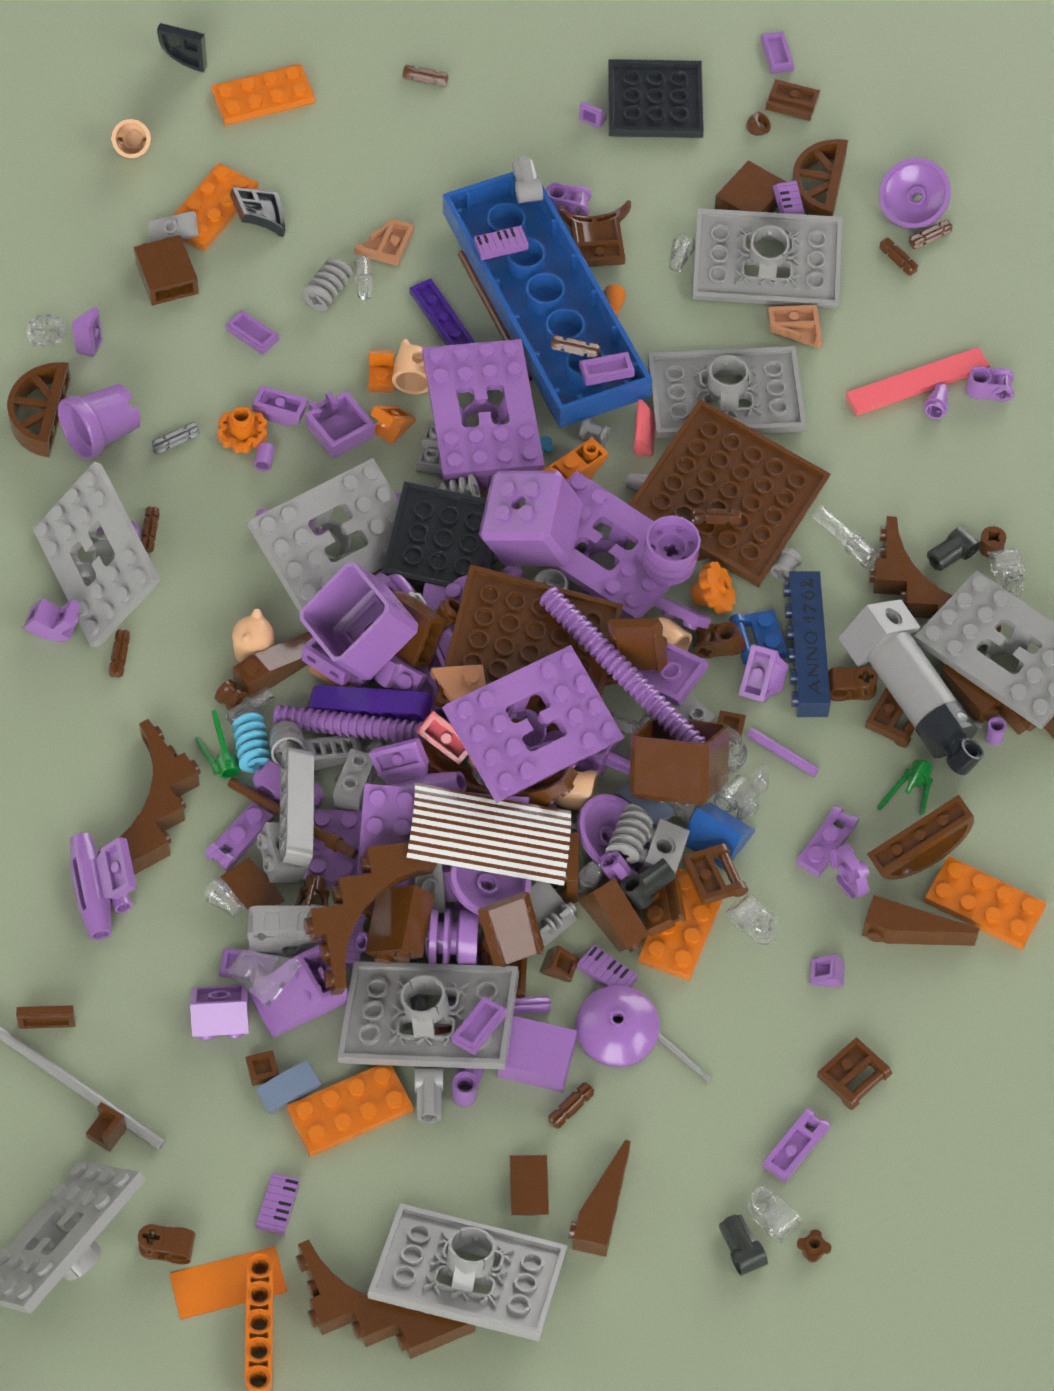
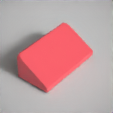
M643 400L637 401L634 453L635 455L652 456L654 454L655 436L654 413Z
M434 711L416 729V733L458 765L468 755L453 726Z

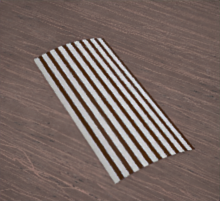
M415 783L414 809L407 858L564 886L570 845L571 811L507 799L496 803L494 798L490 796Z

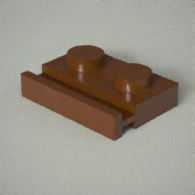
M775 79L769 99L766 102L765 110L811 121L812 114L820 97V90Z
M676 878L656 892L652 903L647 908L642 909L645 927L651 937L676 926L675 923L680 920L682 922L687 921L680 884Z

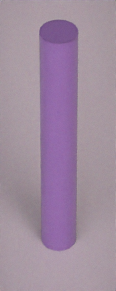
M751 728L748 732L747 737L811 776L815 777L819 772V767L756 729Z

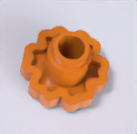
M236 407L232 413L225 412L222 418L218 420V440L224 448L232 447L234 453H250L252 447L257 448L259 443L267 440V420L261 412L253 413L250 407Z
M710 562L703 565L702 571L699 572V581L690 588L693 602L697 606L702 605L714 608L717 614H725L732 611V605L736 604V592L732 587V579L727 570L721 568L718 562Z

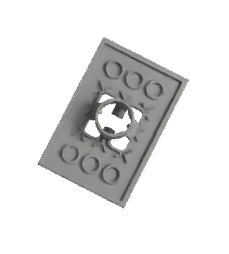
M697 208L692 300L785 306L817 305L818 308L838 309L840 300L843 217ZM747 239H751L750 249H747L745 245ZM760 239L779 240L783 243L785 249L783 254L774 258H767L761 256L755 250L754 243ZM746 265H758V276L746 275L744 267ZM777 267L789 268L790 276L788 278H777Z
M795 346L648 353V368L652 378L651 395L656 438H674L700 399L704 402L719 400V397L720 408L718 410L760 434L806 432L807 425ZM741 375L743 380L737 384L728 385L719 382L714 377ZM703 377H708L707 385L702 382ZM739 399L749 400L751 406L738 408Z
M371 458L249 520L246 524L300 613V610L346 563L355 562L371 574H375L383 569L399 500L375 460ZM338 507H342L349 517V520L343 524L330 521L332 511ZM314 520L312 528L310 529L308 522ZM317 530H329L319 536L315 535ZM330 532L335 534L341 544L340 553L335 557L324 552L328 545L336 542ZM355 533L359 534L365 543V547L360 550L348 551L350 548V537Z
M93 462L33 529L67 600L73 599L80 603L77 612L80 615L78 622L91 647L99 648L161 581L101 463ZM100 526L106 535L105 538L96 537V531ZM82 546L85 552L94 550L93 562H80L77 553ZM114 550L115 558L113 559V561H112L111 563H110V559H109V558L101 557V556L110 557L112 551Z
M976 570L914 636V640L927 652L1042 730L1054 717V622ZM1005 624L1014 630L1010 640H1006L1007 637L996 630L999 625ZM1030 642L1040 648L1037 653L1031 654L1027 652ZM982 644L988 645L985 655L977 650ZM996 654H1009L1019 661L1017 671L1008 672L992 661L990 657Z
M354 961L337 1056L339 1064L506 1070L519 978L518 966L500 967L423 963L387 964ZM416 994L442 995L436 1008L433 1007L427 1011L412 1010L409 1000ZM447 995L457 996L456 1003L453 1006H449ZM484 996L506 1008L508 1014L478 1052L473 1055L453 1044L451 1036ZM406 1023H412L414 1035L401 1034L402 1026ZM434 1023L452 1025L451 1033L447 1036L435 1035Z
M85 1160L76 1164L71 1169L70 1176L62 1184L54 1188L49 1200L6 1249L0 1251V1305L31 1314L62 1277L67 1281L75 1280L87 1273L95 1265L101 1254V1247L94 1240L146 1181L143 1175L138 1171ZM58 1225V1226H59L60 1228H62L65 1232H68L71 1227H73V1228L71 1229V1231H70L66 1236H64V1235L56 1228V1226Z
M399 1203L368 1290V1298L540 1342L568 1245ZM454 1249L486 1258H484V1261H467L460 1258ZM494 1259L500 1262L496 1268H493ZM441 1275L453 1277L452 1286L439 1283L437 1281L438 1277ZM474 1283L490 1287L491 1292L489 1294L473 1292Z

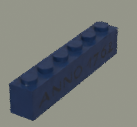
M789 571L788 582H783V597H788V603H785L784 612L785 619L790 620V625L786 626V640H791V647H788V663L793 662V669L789 671V682L795 688V691H791V707H796L797 717H828L831 701L820 571Z

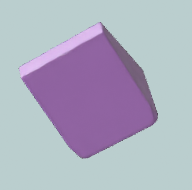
M581 101L579 120L600 128L607 119V115L603 110Z
M837 954L811 958L810 984L831 987L844 986V962Z

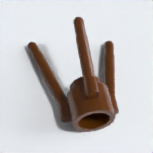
M318 875L307 876L304 886L300 887L294 906H301L303 899L305 900V906H310L311 903H319L320 900H322V906H329L330 892L325 889L326 880Z

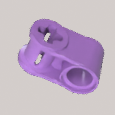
M551 183L547 186L546 192L559 215H561L559 208L561 205L567 211L576 215L587 216L589 214L588 201L591 199L592 194L587 187L561 183Z
M974 367L970 371L965 391L968 396L974 399L1009 401L1014 397V389L1012 388L1014 373L1006 368Z

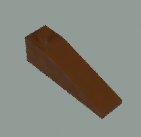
M307 632L254 653L233 667L234 682L239 689L243 688L248 692L247 699L249 701L257 698L308 665L301 660L302 649L313 637L312 634Z
M874 895L864 922L862 936L867 937L873 942H884L887 944L975 946L980 928Z
M625 1140L581 1208L577 1222H571L568 1238L573 1239L572 1250L607 1257L631 1141Z

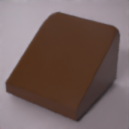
M556 945L547 951L539 972L569 983L572 981L580 958L561 946Z

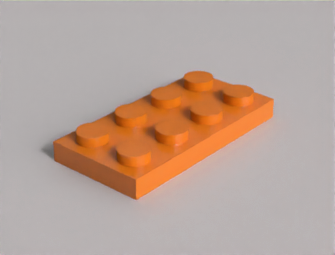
M301 63L211 86L213 97L225 126L315 103V96Z
M218 163L173 214L177 215L190 211L196 213L199 236L184 239L183 241L205 252L237 215L236 208L230 197L232 187L258 190V182Z
M951 856L947 857L924 899V903L965 923L980 928V930L1021 950L1024 949L1047 905L1046 902Z
M677 868L676 879L680 884L687 921L682 922L680 920L675 923L676 926L653 937L648 935L638 963L690 981L723 899L702 905L687 871Z
M377 1065L286 1105V1110L309 1156L312 1157L413 1112V1105L392 1065Z

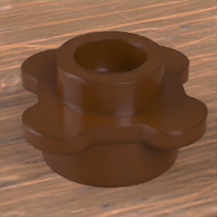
M817 1229L811 1230L810 1235L797 1240V1248L802 1250L804 1257L811 1263L817 1262L824 1254L831 1252V1244L825 1242L821 1237V1231ZM812 1244H816L817 1247H816V1248H812L811 1245H812Z

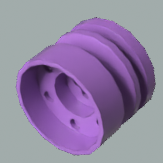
M673 515L661 517L654 521L647 530L641 561L646 574L652 580L664 585L681 584L688 580L695 570L701 538L698 529L687 519Z
M432 908L425 946L429 964H437V954L443 955V964H449L450 955H456L457 965H477L479 915L470 910H460L458 922H452L450 909H445V920L439 921V909Z

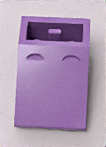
M319 945L296 955L248 992L272 1038L347 1003V987L343 994L331 996L330 987L326 988L324 971H327L325 960L320 958Z

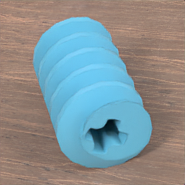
M258 713L241 715L232 723L239 768L246 773L255 774L258 768H263L268 760L273 762L270 759L271 752L268 750L269 742H267L268 735L265 732L266 725L263 723L264 717Z

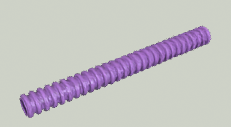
M557 587L550 588L542 595L539 602L540 605L545 606V610L551 612V616L556 618L558 623H562V627L568 629L567 632L570 635L573 634L574 640H579V645L584 646L586 652L590 651L591 657H596V662L601 663L603 669L607 668L609 675L613 674L612 678L618 680V684L624 686L623 689L626 692H630L629 695L632 698L635 697L636 703H641L642 709H647L648 715L652 714L654 721L658 720L659 726H664L665 732H670L669 736L671 738H675L677 741L695 743L706 741L704 736L700 737L698 730L694 731L693 725H688L689 721L687 719H682L683 715L681 713L677 714V709L671 707L672 704L669 701L666 702L664 696H660L658 690H654L653 684H648L647 678L643 679L641 672L637 673L636 667H631V662L626 661L624 655L620 656L619 650H614L615 646L609 644L607 638L603 639L604 636L601 632L597 633L598 629L592 627V623L586 621L587 618L584 615L581 616L579 610H575L576 607L570 604L569 599H564V594L558 593Z
M281 704L277 705L273 712L274 725L281 721H290L300 726L302 731L306 729L307 732L314 730L315 733L321 731L323 734L329 732L331 735L337 733L339 736L345 734L347 737L353 735L355 738L361 736L363 739L369 737L371 740L377 738L379 741L385 739L387 742L393 740L395 743L419 738L420 741L424 739L416 733V729L422 721L418 724L414 720L410 723L406 719L402 722L401 719H395L394 721L393 718L386 720L385 717L378 719L377 716L370 718L369 715L362 717L361 714L354 716L353 713L346 715L345 712L339 714L337 711L331 713L329 710L323 712L321 709L315 711L313 708L307 710L305 707L299 709L297 706L292 708L290 705L284 707Z

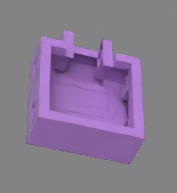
M329 391L325 393L326 399L317 404L314 401L309 402V412L305 413V425L333 459L375 437V424L347 391L336 396V398Z
M314 637L303 646L301 660L343 687L349 682L357 688H363L371 681L362 680L333 662Z

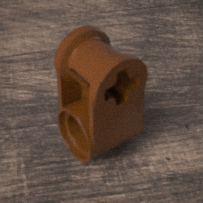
M732 622L709 624L708 629L697 627L696 635L698 638L697 644L693 647V653L700 658L706 659L719 656H735L745 649L746 641L737 626Z
M866 666L851 668L834 667L828 670L831 700L837 702L870 700L876 695L878 674L873 668Z
M148 1224L143 1226L138 1233L139 1252L144 1258L149 1260L167 1261L180 1265L189 1264L196 1234L188 1228ZM150 1239H154L152 1245H149Z

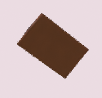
M247 858L220 876L247 910L252 906H277L285 901L250 858Z
M510 1155L511 1215H549L547 1155Z

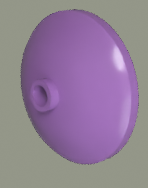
M910 158L894 165L884 176L879 189L880 205L887 218L894 224L907 229H920L936 222L946 211L951 198V185L944 170L935 162L924 158ZM916 195H922L920 201H914Z
M602 794L591 798L582 806L577 818V830L582 846L598 864H600V858L606 854V848L612 838L623 808L630 805L624 799L614 795ZM646 842L643 848H647L648 842ZM636 862V863H634V864H628V865H629L630 868L633 869V868H635L636 866H638L639 863Z
M451 866L450 883L455 896L463 906L479 915L478 908L523 892L530 893L531 880L457 866ZM481 885L487 886L489 890H485Z
M621 985L601 988L589 995L579 1008L576 1017L578 1041L586 1054L598 1063L610 1067L633 1065L643 1060L653 1050L658 1040L660 1022L657 1010L648 997L634 988ZM619 1016L623 1019V1022L615 1023L613 1018Z

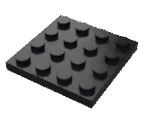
M608 59L609 136L703 138L702 61Z
M404 481L382 573L386 576L400 574L408 583L424 586L425 583L447 587L456 579L468 575L470 564L490 569L494 553L479 536L487 499Z

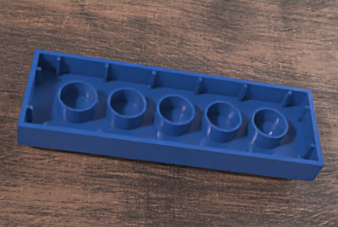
M513 172L443 194V215L511 340H522L526 367L559 428L651 397L652 378L543 185V200L518 203L516 181ZM517 226L522 227L528 242V250L481 261L474 243L475 236ZM554 335L564 336L563 339L568 337L587 341L589 345L590 342L599 344L600 352L598 357L628 352L635 371L634 377L585 386L579 361L592 358L587 357L588 354L581 356L564 352V349H561V351L553 350L551 348V340Z

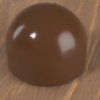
M755 112L751 115L746 123L748 132L756 136L765 135L771 129L768 118L760 112Z

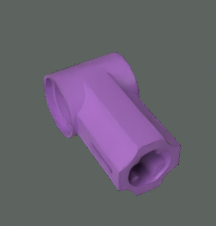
M616 850L610 853L607 852L600 858L599 868L609 881L615 878L619 886L628 875L638 874L629 867Z
M458 1068L452 1082V1100L456 1105L467 1107L476 1101L477 1090L484 1069ZM461 1087H467V1088H469L470 1090H469V1091H462V1090H460L459 1088H461Z

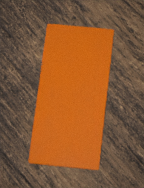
M273 1246L170 1273L180 1319L246 1303L247 1262L251 1256L257 1253L266 1254L272 1259L274 1268V1296L286 1293L287 1287L276 1247ZM263 1267L254 1270V1273L258 1275L267 1272V1269ZM257 1295L256 1297H254L253 1300L256 1301L267 1297L264 1295Z

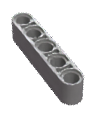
M285 747L280 767L279 861L281 863L308 867L313 855L314 753Z

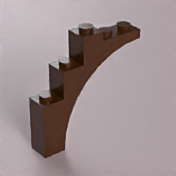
M887 516L885 526H880L879 541H884V547H880L879 558H876L874 568L869 569V583H873V593L900 595V599L913 617L932 618L953 595L943 591L928 580L913 564L900 538L897 517ZM1001 625L996 629L999 633L1001 632Z
M948 665L941 668V679L973 721L978 720L980 723H983L987 720L989 722L991 718L997 717L1000 714L1018 735L1026 730L1032 731L1036 728L1034 724ZM1054 717L1044 727L1053 739Z
M149 719L139 723L141 738L150 753L153 764L150 792L140 814L133 824L120 836L127 839L134 875L170 856L169 844L172 842L166 830L185 821L184 809L186 804L181 795L200 786L198 775L201 774V771L194 759L190 761L185 752L177 756L172 745L167 746L164 742L165 738L159 726L154 727Z
M426 739L421 740L429 760L428 773L461 772L466 780L467 787L465 792L491 794L478 771L463 764L458 765ZM570 766L512 796L529 797L528 804L549 807L559 795L564 797L574 788L572 783L578 773Z
M409 842L367 847L363 856L360 857L361 872L366 874L340 877L335 887H332L333 902L338 905L311 908L307 918H304V931L306 935H310L311 943L322 942V944H319V953L321 960L326 962L327 971H324V982L326 988L330 987L331 996L343 994L347 987L345 963L348 943L354 925L363 911L378 896L391 887L411 878L432 874L437 864L435 862L407 858Z
M310 1240L298 1244L299 1255L295 1256L301 1272L306 1271L310 1278L307 1281V1285L313 1297L310 1299L311 1310L307 1311L313 1328L318 1326L322 1335L351 1323L356 1338H362L366 1347L395 1335L401 1351L406 1350L410 1359L475 1332V1325L369 1299L368 1295L352 1288L334 1275L319 1258Z

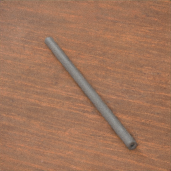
M0 1026L1 1041L96 1107L103 1102L124 1115L126 1128L156 1149L161 1150L166 1141Z

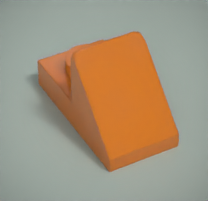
M395 350L369 351V392L394 393L392 375Z
M374 406L370 414L377 419L375 434L390 444H393L416 420L414 416L398 406Z

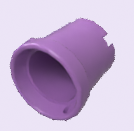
M117 383L81 397L71 395L60 401L58 417L61 428L70 446L83 459L92 460L95 457L101 456L105 447L140 427L141 419L138 407L134 406L131 408L128 400L133 397L123 385Z

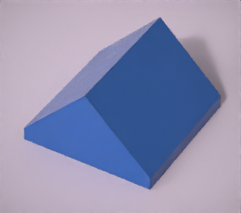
M709 802L697 807L686 828L690 832L685 846L697 852L716 845L727 844L733 861L755 833V829ZM714 859L716 865L724 870L720 860Z

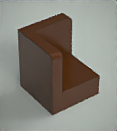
M101 1102L97 1106L99 1116L86 1132V1137L110 1152L127 1130L124 1115Z

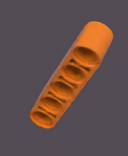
M257 1253L249 1258L246 1271L245 1385L246 1391H272L274 1268L272 1259L268 1255ZM263 1267L267 1269V1272L258 1275L254 1273V1270ZM257 1295L267 1297L265 1301L260 1303L253 1300ZM256 1323L267 1325L265 1329L259 1331L252 1328ZM256 1351L267 1353L265 1357L260 1359L252 1357ZM256 1379L266 1381L262 1387H254L251 1384Z

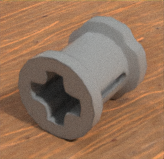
M586 418L581 426L579 439L584 440L586 438L589 440L593 437L604 447L609 438L611 427L607 425L603 427L593 423L590 418Z
M784 548L780 553V560L777 564L772 565L770 571L777 580L788 582L789 571H793L796 566H799L802 563V558L797 551L791 548Z

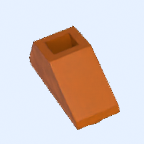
M592 437L542 471H559L566 481L578 471L591 480L605 462L609 453Z

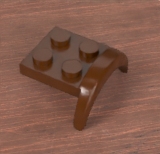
M627 200L617 210L598 216L576 215L567 211L563 205L559 207L562 219L571 227L572 238L589 267L625 264L620 222L631 209L630 200Z

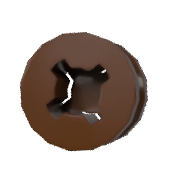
M989 526L982 531L979 552L983 556L993 559L1002 555L1007 538L1004 530L996 526Z
M231 679L225 681L215 694V700L220 704L224 703L226 709L231 713L238 711L248 698V692L243 688H237V684Z

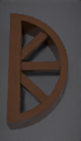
M831 139L818 142L805 149L797 158L793 168L792 181H797L805 215H834L848 140ZM819 162L828 173L808 170V168ZM800 177L826 182L806 192L801 185ZM828 191L825 204L813 199Z
M66 362L48 363L31 369L15 382L8 396V416L14 437L24 448L40 456L50 458L59 424L58 405L62 399L66 398L71 379L69 364ZM48 384H52L51 390L48 388ZM39 389L47 400L26 397L34 390ZM19 406L43 409L22 422H19L16 417ZM42 421L39 435L27 430Z
M957 795L867 853L880 875L885 879L897 880L915 875L936 864L958 847L972 829L974 816L960 795Z

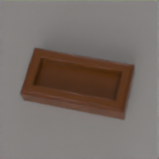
M73 1005L16 1008V1017L20 1029L76 1027Z

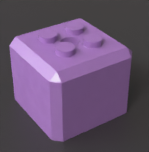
M498 471L491 478L479 536L504 566H565L571 561L583 502L559 471ZM525 501V505L520 509H515L519 502Z
M355 562L346 563L300 610L299 617L300 621L332 661L362 680H371L418 630L417 621L387 585Z

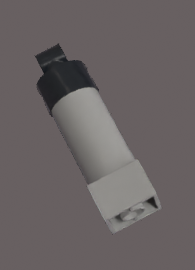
M902 600L866 605L838 639L857 666L872 665L916 729V733L934 758L948 756L947 763L949 767L959 775H967L984 756L982 747L972 740L976 732L981 729V723L978 720L972 721L914 640L913 636L921 627Z

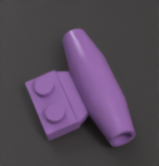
M419 738L375 748L369 753L378 776L389 786L415 788V783L466 791V780L461 772L428 773L429 760Z
M78 833L70 838V870L78 910L90 939L102 940L112 934L110 899H120L137 888L128 842L126 838L118 837L102 847L98 855L92 835L90 833Z

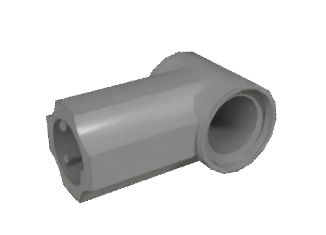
M527 156L518 157L516 161L512 162L518 203L543 200L542 183L540 178L537 179L533 159H529Z
M415 1067L417 1121H422L423 1123L440 1121L443 1067Z

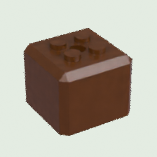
M651 718L631 734L630 792L639 799L654 800L656 802H674L682 805H703L728 782L729 726L724 723L688 720V725H693L694 731L698 730L700 737L704 736L706 738V741L703 743L677 741L675 738H671L669 736L670 732H665L664 726H659L658 720L654 721Z

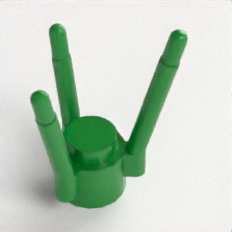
M212 710L213 721L222 751L217 755L216 761L199 737H196L195 741L210 763L214 775L219 774L220 778L223 779L232 778L240 773L235 740L234 754H232L231 751L227 750L217 711Z
M922 759L914 760L911 768H906L903 776L886 794L877 808L881 810L908 779L909 784L905 790L907 794L911 792L913 787L924 786L919 811L920 815H924L929 789L933 782V779L930 777L933 771L932 765Z

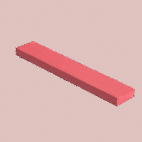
M977 347L846 392L845 398L855 415L858 416L933 390L936 384L948 385L968 378L972 368L977 366L989 368L990 364L980 348Z

